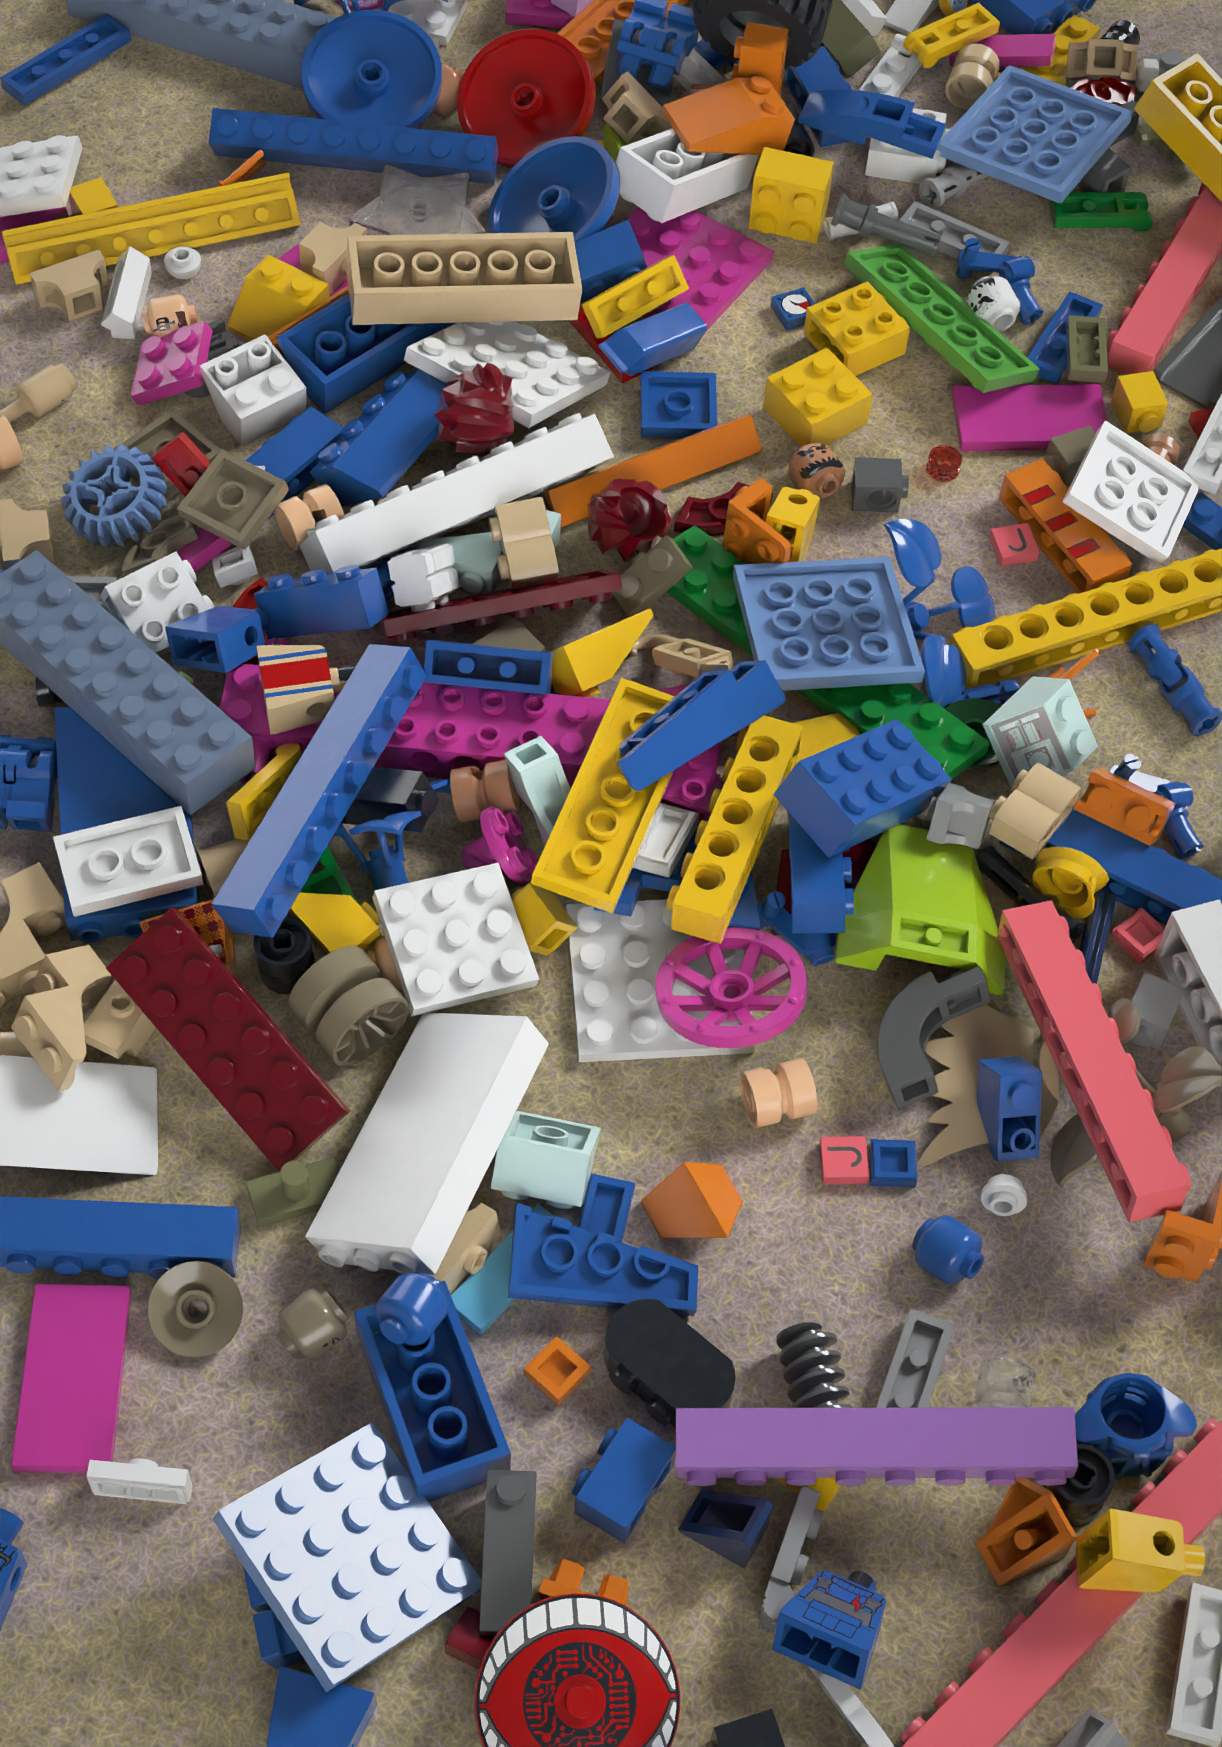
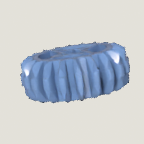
M121 443L115 451L108 445H105L104 451L101 454L91 450V458L86 462L78 459L80 468L78 471H68L71 482L62 484L65 496L61 498L62 506L65 509V518L70 525H73L72 528L78 535L85 537L88 542L94 545L100 542L103 546L109 548L114 540L122 547H124L126 539L129 537L139 542L138 533L142 530L152 533L149 523L151 521H162L159 509L167 507V500L164 496L169 492L164 482V474L160 467H157L151 460V456L143 454L136 447L129 450L127 446ZM131 476L140 479V487H135L129 482ZM90 504L97 505L100 509L99 516L90 514Z

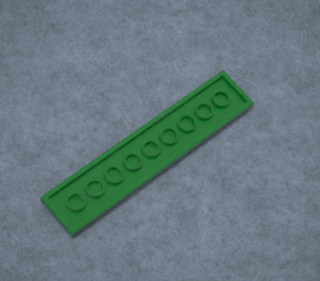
M694 525L673 538L693 568L674 584L667 593L753 657L733 580L734 565L747 563L743 560H737L735 554L729 550L725 551L723 549L724 546ZM910 683L796 690L828 715L839 713L858 729L860 735L898 719L902 725L911 730L914 738L921 746L939 761L942 769L952 780L986 755L989 748V741L939 704L929 701L928 696Z

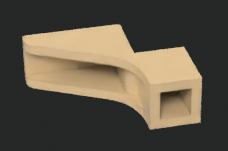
M40 862L0 881L6 903L10 908L8 921L0 932V1008L3 1007L5 1002L23 993L31 994L36 992L32 984L45 954L35 937L50 935L56 932L62 924L66 923L63 899Z
M89 945L45 955L32 984L37 993L24 997L11 1026L18 1040L23 1043L38 1063L41 1071L47 1075L59 1092L67 1090L72 1086L75 1080V1070L83 1062L87 1054L82 1011L98 1005L112 977L107 971L106 966Z

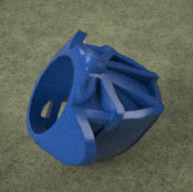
M1134 1373L1119 1374L1102 1380L1093 1391L1088 1393L1086 1403L1075 1414L1076 1444L1093 1445V1447L1099 1449L1107 1456L1114 1469L1115 1480L1144 1475L1146 1478L1152 1476V1472L1157 1470L1167 1457L1171 1456L1174 1448V1437L1192 1436L1197 1427L1196 1418L1184 1401L1155 1383L1147 1375Z

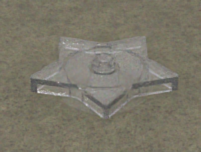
M386 165L383 171L380 196L349 217V226L357 223L367 228V235L485 234L483 226L465 206L470 187L469 173L467 172L423 178Z

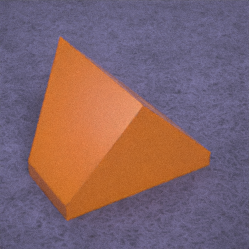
M683 1162L641 1200V1205L661 1240L667 1238H728L743 1203L721 1164Z
M1016 1478V1483L1010 1486L987 1533L975 1544L998 1587H1002L1065 1558L1077 1536L1050 1490L1027 1478Z

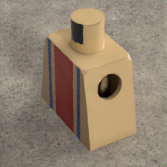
M321 645L257 646L270 735L323 721L334 703V693L341 692L355 669L354 665L329 668L326 648Z

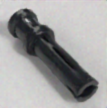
M992 845L986 846L978 852L975 857L979 870L1019 907L1052 900L1059 916H1064L1068 923L1072 943L1080 937L1084 931L1085 923L1081 919H1073L1059 906L1060 901L1056 896L1044 895L1021 872L1002 857Z

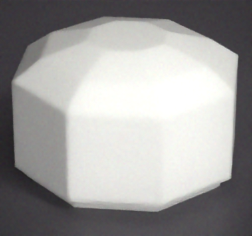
M1143 58L1137 64L1135 87L1138 88V92H1145L1152 80L1159 76V61L1157 59Z

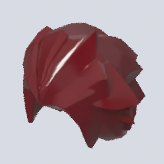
M477 363L472 371L466 369L465 373L450 379L446 383V388L441 391L439 396L440 403L434 413V416L440 421L438 426L439 440L455 444V451L482 457L490 454L492 449L505 444L506 438L514 432L512 408L515 405L511 400L513 394L512 378L502 374L500 369L492 363H487L484 367Z
M620 478L612 480L599 493L592 494L587 503L590 540L597 541L602 554L612 547H617L624 562L631 556L633 551L638 554L639 552L647 553L655 546L658 537L663 538L671 527V522L674 521L668 512V504L664 494L649 481L637 482L634 479Z

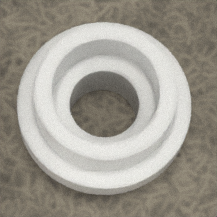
M177 247L165 255L164 264L166 270L173 277L189 279L195 276L200 269L201 257L196 250L190 247Z
M1007 1174L995 1175L983 1187L981 1202L986 1209L996 1215L1010 1216L1021 1212L1026 1207L1027 1192L1018 1178Z

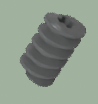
M803 1322L782 1330L776 1336V1344L782 1349L780 1352V1362L786 1367L783 1376L787 1384L790 1385L787 1394L791 1402L794 1403L792 1408H853L848 1404H838L839 1401L847 1398L850 1392L845 1386H834L835 1383L840 1382L846 1376L843 1369L830 1368V1366L835 1365L841 1360L840 1352L826 1350V1348L836 1344L837 1336L834 1333L822 1332V1326L814 1322Z

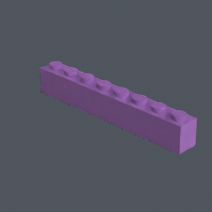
M1074 1407L676 1408V1471L678 1478H687V1484L694 1486L715 1485L717 1483L716 1478H736V1483L744 1486L766 1484V1478H786V1484L794 1486L813 1485L816 1483V1478H836V1484L844 1486L863 1485L866 1483L865 1478H885L886 1484L894 1486L915 1484V1478H935L936 1484L944 1486L965 1484V1478H986V1484L995 1486L1015 1484L1016 1478H1036V1484L1054 1486L1065 1484L1066 1478H1074L1078 1468Z

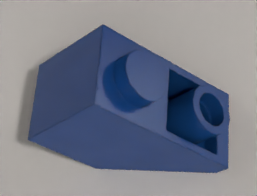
M1020 1056L978 1059L977 1105L993 1158L997 1162L1039 1157L1042 1071Z

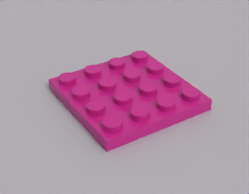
M638 207L626 219L629 220L644 255L646 266L649 267L667 256L675 255L689 287L685 292L641 316L645 319L680 304L688 303L706 323L708 330L773 261L774 250L695 210L661 223L651 219L647 212Z

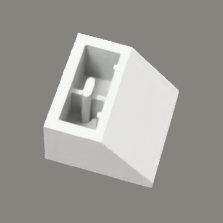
M265 334L200 365V372L221 421L241 446L290 422L294 417L300 416L306 411V386Z

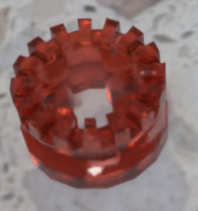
M940 445L934 447L929 453L926 465L928 475L930 474V477L935 478L936 481L950 482L952 479L955 480L959 476L962 455L951 446Z

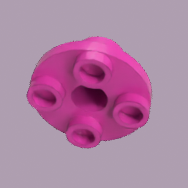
M490 806L480 813V824L484 836L462 849V860L466 870L499 863L501 871H504L514 883L520 886L528 884L532 880V874L539 858L531 848L527 849L520 835L524 833L520 819L513 811L505 814L495 806Z

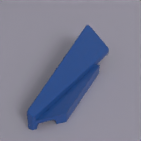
M766 660L739 662L731 671L703 672L622 741L619 749L623 758L617 761V765L629 786L636 791L642 790L785 703L786 697Z

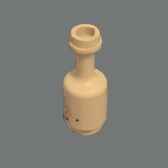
M58 363L55 366L52 364L46 366L17 386L18 399L0 410V416H5L9 423L26 412H30L35 417L43 416L72 397V392L78 388L74 376L62 363Z

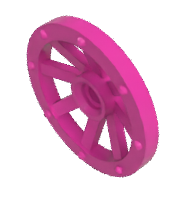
M728 927L721 944L693 936L676 946L659 967L655 981V990L660 1014L676 1033L692 1042L709 1047L741 1048L762 1043L779 1035L798 1018L807 998V977L805 966L800 956L782 939L756 929ZM721 950H747L739 970H728ZM707 954L715 976L710 981L688 968L687 965ZM762 954L780 964V966L762 977L752 981L751 978ZM676 978L705 996H673L672 990ZM786 979H790L791 985L787 996H760ZM684 1011L711 1012L699 1021ZM750 1011H773L757 1021L750 1013ZM724 1021H737L739 1023L736 1026H719Z

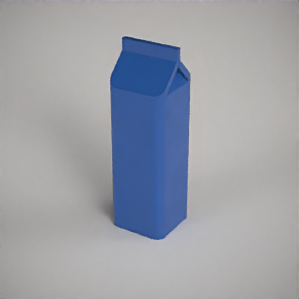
M683 303L619 329L605 342L600 343L598 347L621 374L626 372L629 376H632L695 349L707 331V325L688 303Z

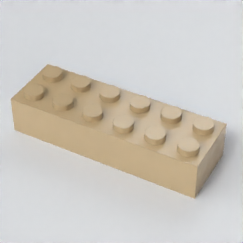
M573 232L348 236L346 272L353 325L578 319L582 284Z

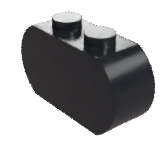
M635 1300L625 1304L616 1311L606 1330L604 1360L607 1371L610 1372V1380L620 1391L627 1395H630L632 1392L635 1393L646 1403L645 1408L653 1419L665 1426L670 1423L675 1428L676 1408H730L736 1379L735 1368L730 1358L659 1300Z

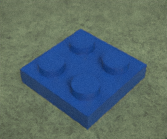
M641 371V438L683 439L717 426L716 373Z

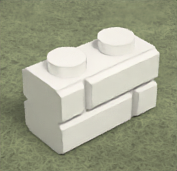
M446 543L420 547L393 557L388 561L390 578L392 581H395V585L392 588L396 605H400V607L410 605L411 612L433 609L437 604L449 602L448 594L457 591L460 587L457 569L452 568V565L455 564L452 545Z

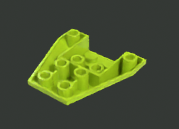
M901 824L884 831L853 892L854 914L845 915V933H836L834 963L876 971L887 954L958 968L961 971H969L979 966L986 979L989 993L1002 996L1005 991L1006 956L997 939L998 927L973 847L956 843L939 844L928 841L929 830Z

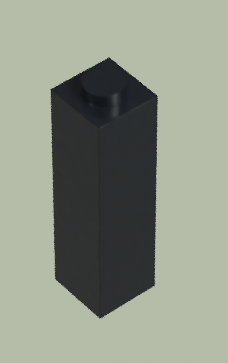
M373 767L341 823L360 825L371 820H383L385 817L395 813L421 811L422 816L410 821L403 829L405 831L421 832L430 815L434 812L439 799L422 771Z

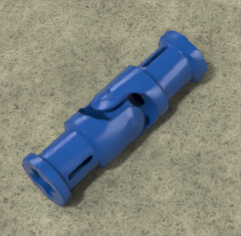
M1152 624L1139 629L1132 635L1128 642V648L1131 652L1138 653L1147 665L1146 672L1152 679L1158 680L1159 689L1174 710L1183 713L1191 724L1189 729L1194 736L1197 737L1214 730L1222 720L1221 709L1214 708L1204 695L1205 688L1194 673L1182 664L1179 653L1175 649H1170L1162 639V632L1158 625ZM1152 648L1155 649V651H1156L1155 654L1152 652V650H1151Z

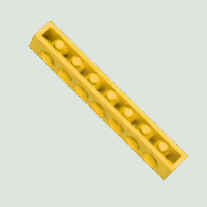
M1222 549L1208 550L1200 556L1184 561H1173L1159 569L1149 572L1142 571L1118 582H1107L1096 589L1080 594L1072 593L1055 602L1045 605H1034L1028 610L1014 615H1003L997 617L992 622L960 629L952 634L950 645H954L962 656L966 669L965 689L991 683L995 685L1000 681L1020 677L1087 655L1094 649L1100 651L1128 642L1132 635L1144 626L1156 624L1162 631L1222 611Z

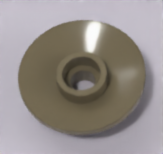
M202 1261L182 1263L165 1272L154 1285L148 1301V1320L156 1339L169 1351L191 1358L208 1356L224 1348L236 1335L243 1317L242 1295L234 1279L222 1268ZM197 1299L203 1301L206 1305V1313L201 1318L194 1317L190 1312L191 1304Z

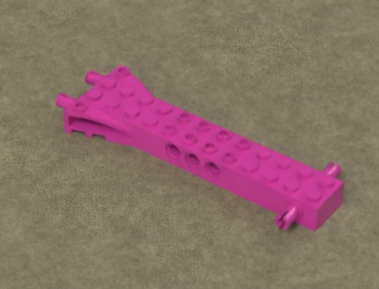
M276 638L269 639L266 645H275ZM283 639L279 640V645H290ZM241 664L227 672L220 709L252 736L256 768L239 780L245 785L252 779V775H256L267 765L268 761L270 762L277 756L276 749L280 745L297 743L300 745L303 754L322 721L270 735L259 665ZM423 682L374 767L422 771L426 777L450 779L452 769L476 766L480 771H483L486 763L506 760L504 753L542 736L558 754L570 788H572L611 700ZM689 684L665 688L658 691L664 692L672 696H676L682 690H684ZM334 693V702L339 693ZM740 730L732 734L731 736L738 737ZM720 742L674 770L660 803L699 813V824L702 820H709L711 816L709 805L713 792L716 788L722 790L725 783L722 781L721 774H717Z

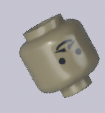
M309 1288L279 1312L278 1319L283 1330L277 1334V1337L293 1357L301 1352L305 1357L317 1360L346 1337L347 1328L345 1322L350 1318L327 1289L320 1293L316 1289Z

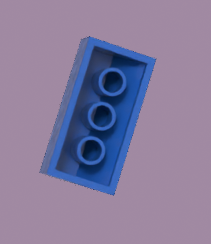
M348 294L279 335L277 343L287 363L306 386V395L324 413H327L408 363L404 361L407 347L433 335L435 327L439 323L353 325Z
M420 369L407 373L398 371L392 374L383 384L386 388L362 406L364 412L360 417L350 421L341 429V438L320 452L318 455L320 461L310 471L319 485L327 484L337 496L341 507L383 498L438 435L440 421L434 416V413L440 403L439 396L441 391L446 388L445 382Z

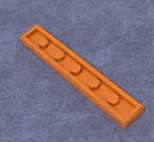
M744 415L544 490L550 511L561 514V527L588 518L587 503L592 494L599 493L612 480L620 478L634 479L637 482L649 481L661 490L762 452L752 415Z

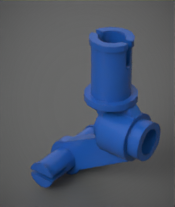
M976 238L968 239L965 248L960 251L957 257V277L959 279H968L971 276L972 270L999 273V277L1005 278L1009 282L1020 302L1018 315L1021 318V322L1027 325L1039 320L1044 311L1029 290L1031 286L1030 278L1035 276V266L1032 259L1028 256L1016 257L979 252L981 243H978L980 241Z
M1133 754L1126 755L1120 765L1113 766L1109 771L1176 803L1163 830L1166 831L1176 849L1179 859H1184L1200 852L1204 845L1187 819L1189 815L1187 807L1193 803L1191 787L1187 783L1172 782L1137 772L1136 770L1141 766L1140 761L1136 762L1139 758Z
M774 891V894L770 892L768 897L760 900L757 906L761 930L764 926L766 928L769 925L807 960H810L812 966L822 965L834 959L836 933L792 934V916L783 908L786 902L785 896L779 891Z

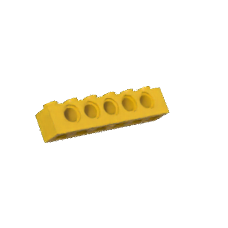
M764 715L752 722L749 728L744 727L740 730L736 743L738 754L735 759L729 757L722 777V781L725 782L722 790L716 788L713 792L709 805L711 816L708 821L702 820L699 824L695 837V845H697L695 852H688L685 856L681 869V877H683L681 885H673L669 893L666 910L672 911V930L718 944L722 943L780 802L773 794L795 767L801 753L803 726Z

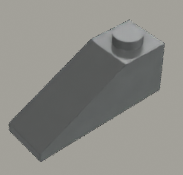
M487 1469L479 1636H495L510 1618L531 1605L537 1471Z

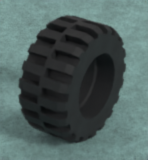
M695 0L693 20L702 39L705 42L709 41L710 47L717 53H724L725 57L732 61L740 60V58H734V48L737 36H744L747 22L789 29L784 70H787L791 65L794 68L801 66L817 54L821 47L833 0Z

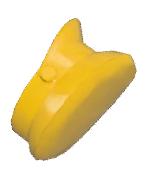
M1067 847L1041 849L1035 859L1036 867L1032 877L1034 886L1044 895L1056 896L1060 901L1059 906L1073 919L1088 917L1094 910L1095 892L1102 889L1109 881L1107 872L1094 858L1082 851Z

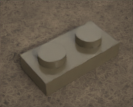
M666 535L621 575L623 589L612 591V594L627 616L631 617L648 609L693 567L675 541Z

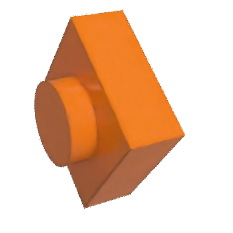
M556 1336L524 1368L523 1376L559 1406L591 1374V1366Z

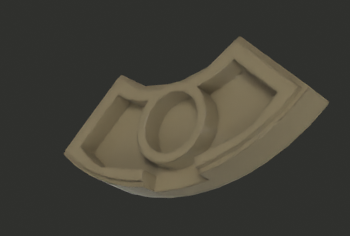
M178 512L151 529L152 533L149 532V535L142 540L141 546L138 548L137 545H133L126 555L121 568L122 578L178 551L184 545L198 539L197 525L180 517Z

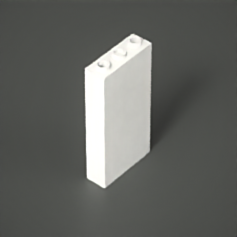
M449 1013L422 1014L305 1236L319 1251L318 1256L321 1260L334 1267H343L344 1264L355 1265L373 1272L381 1268L395 1270L401 1274L420 1272L436 1274L549 1045L527 1016Z

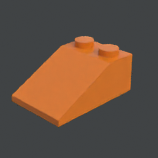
M760 76L731 79L667 103L662 109L663 114L687 151L761 155L764 147L784 151L795 121L794 116L773 88L771 82Z

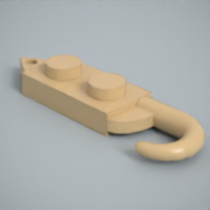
M663 634L639 638L628 654L635 656L639 650L652 649V659L655 665L671 669L674 674L693 676L694 680L705 671H731L733 667L732 654L729 650L688 638L678 639Z

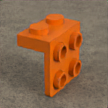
M762 477L749 487H742L733 499L729 501L722 546H724L723 549L725 551L729 550L735 554L737 560H743L747 564L789 562L791 552L789 541L766 523L773 486Z
M1222 1171L1206 1201L1202 1220L1166 1209L1147 1248L1144 1266L1154 1268L1159 1275L1166 1278L1175 1279L1182 1277L1195 1282L1198 1281L1204 1268L1212 1270L1218 1251L1222 1249Z

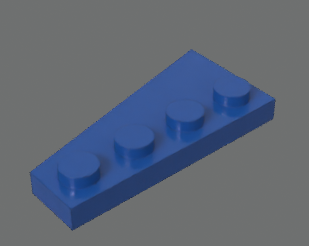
M516 1203L514 1208L508 1298L620 1309L625 1304L639 1299H656L661 1301L676 1315L694 1316L696 1313L698 1265L643 1246L636 1248L616 1241L617 1237L600 1231L596 1234L573 1226L572 1221L557 1216L550 1218L531 1211L532 1208Z

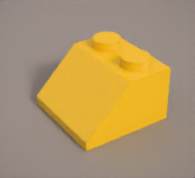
M268 254L246 276L227 328L250 341L264 334L268 337L330 297L329 284Z

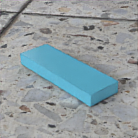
M540 1204L532 1210L550 1218L554 1217ZM513 1231L487 1257L481 1270L475 1275L471 1274L451 1295L459 1318L480 1335L515 1300V1298H508Z

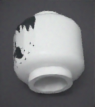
M999 276L980 278L974 283L966 298V303L979 318L986 320L998 332L1004 331L1013 325L1020 311V302L1009 282Z

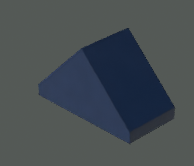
M701 1489L678 1530L685 1536L745 1569L768 1528L774 1505L768 1499Z

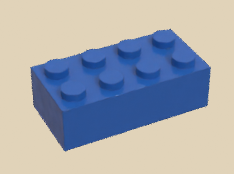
M895 719L800 760L773 795L826 856L830 858L925 812L929 808L933 796L938 797L952 779L942 769L939 761L931 756L914 738L911 730L902 725L898 719Z
M442 1281L440 1284L446 1292L448 1313L428 1340L420 1345L395 1344L388 1340L380 1330V1323L376 1316V1304L354 1311L356 1334L401 1460L411 1477L417 1497L424 1496L428 1502L487 1482V1469L511 1470L510 1449L446 1281Z

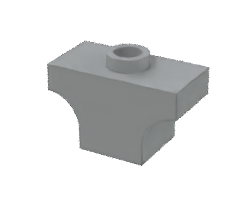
M949 783L939 798L933 796L926 818V821L931 822L927 840L939 844H962L979 849L985 839L990 821L989 813L994 806L995 800L975 795L967 791L964 786Z

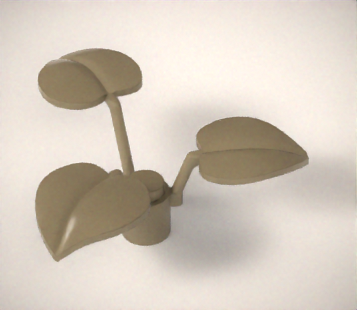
M1121 998L1115 1001L1110 1009L1105 1011L1108 1018L1115 1020L1119 1030V1040L1124 1045L1138 1033L1141 1017L1137 1006L1133 1002ZM1202 1046L1188 1047L1173 1057L1164 1067L1161 1075L1162 1082L1156 1085V1091L1137 1070V1078L1142 1088L1150 1092L1154 1102V1113L1160 1125L1168 1129L1172 1143L1183 1138L1192 1124L1191 1115L1181 1107L1202 1097L1222 1084V1067L1212 1053ZM1079 1114L1073 1116L1060 1129L1051 1150L1050 1163L1053 1177L1062 1188L1069 1178L1084 1170L1098 1158Z

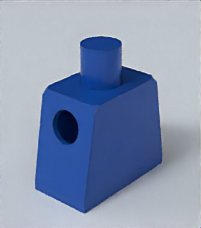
M218 606L165 626L173 664L227 673L258 654L257 646L266 645L263 631L268 629L269 619L261 608L251 610Z
M281 1666L277 1678L266 1747H357L376 1708L375 1695L373 1692L342 1683L326 1692L316 1676Z

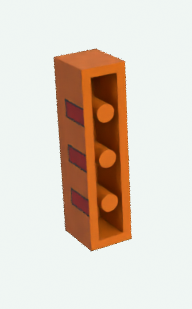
M1043 458L1004 475L999 500L1019 524H1029L1037 546L1077 594L1096 589L1107 582L1114 583L1128 578L1132 563L1126 552L1118 548L1107 535L1106 530L1063 503L1068 488L1062 482L1060 475L1052 470Z

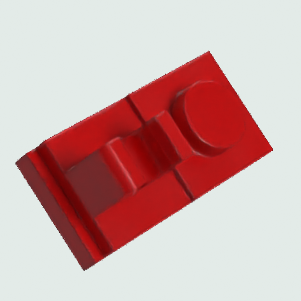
M183 431L156 451L151 458L185 497L210 465L209 460Z

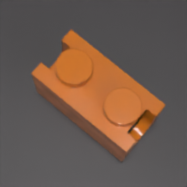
M1101 767L1091 771L1087 780L1090 782L1082 798L1078 799L1074 810L1146 845L1151 846L1158 841L1176 803ZM1156 815H1158L1155 824H1154L1153 827L1151 828V826H1152V824H1153V822H1154V820H1155V818H1156Z

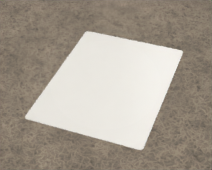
M1 1055L0 1165L157 1175V1069L146 1066L82 1062L75 1070V1080L72 1086L67 1090L59 1092L47 1075L41 1071L34 1058Z

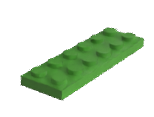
M897 243L848 252L843 265L855 275V278L861 283L868 281L878 293H881L895 312L902 316L908 325L923 337L925 343L934 347L946 358L948 364L959 370L971 381L974 388L985 393L1035 381L1040 369L986 320L979 318L962 298L903 245Z

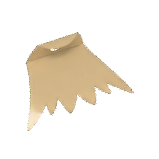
M983 1005L941 1025L953 1037L928 1041L925 1052L942 1065L950 1068L934 1076L939 1092L932 1096L948 1100L952 1104L940 1108L929 1118L930 1123L948 1124V1126L926 1148L917 1162L919 1166L923 1168L948 1155L989 1143L977 1105L978 1059L1020 1056L1033 1065V1028L987 1005ZM1043 1036L1039 1056V1065L1042 1071L1041 1136L1049 1125L1059 1102V1071Z

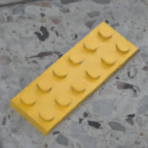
M624 678L620 679L535 867L531 884L613 914L674 770L640 791L633 790L617 765V761L623 758L619 749L620 743L675 696Z

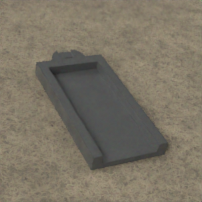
M1222 296L1153 371L1159 383L1205 409L1214 408L1222 394Z

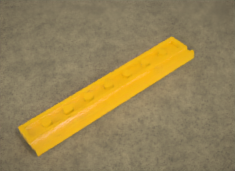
M288 172L2 231V236L15 285L31 282V272L98 249L105 258L106 266L117 264L118 258L129 246L147 257L166 254L177 247L195 248L300 226L301 223Z

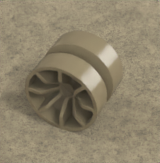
M358 946L342 947L322 957L300 977L289 997L291 1011L308 1031L316 1033L317 1042L332 1060L340 1066L357 1064L387 1045L400 1031L409 1014V1003L388 979L382 978L380 969L363 949Z

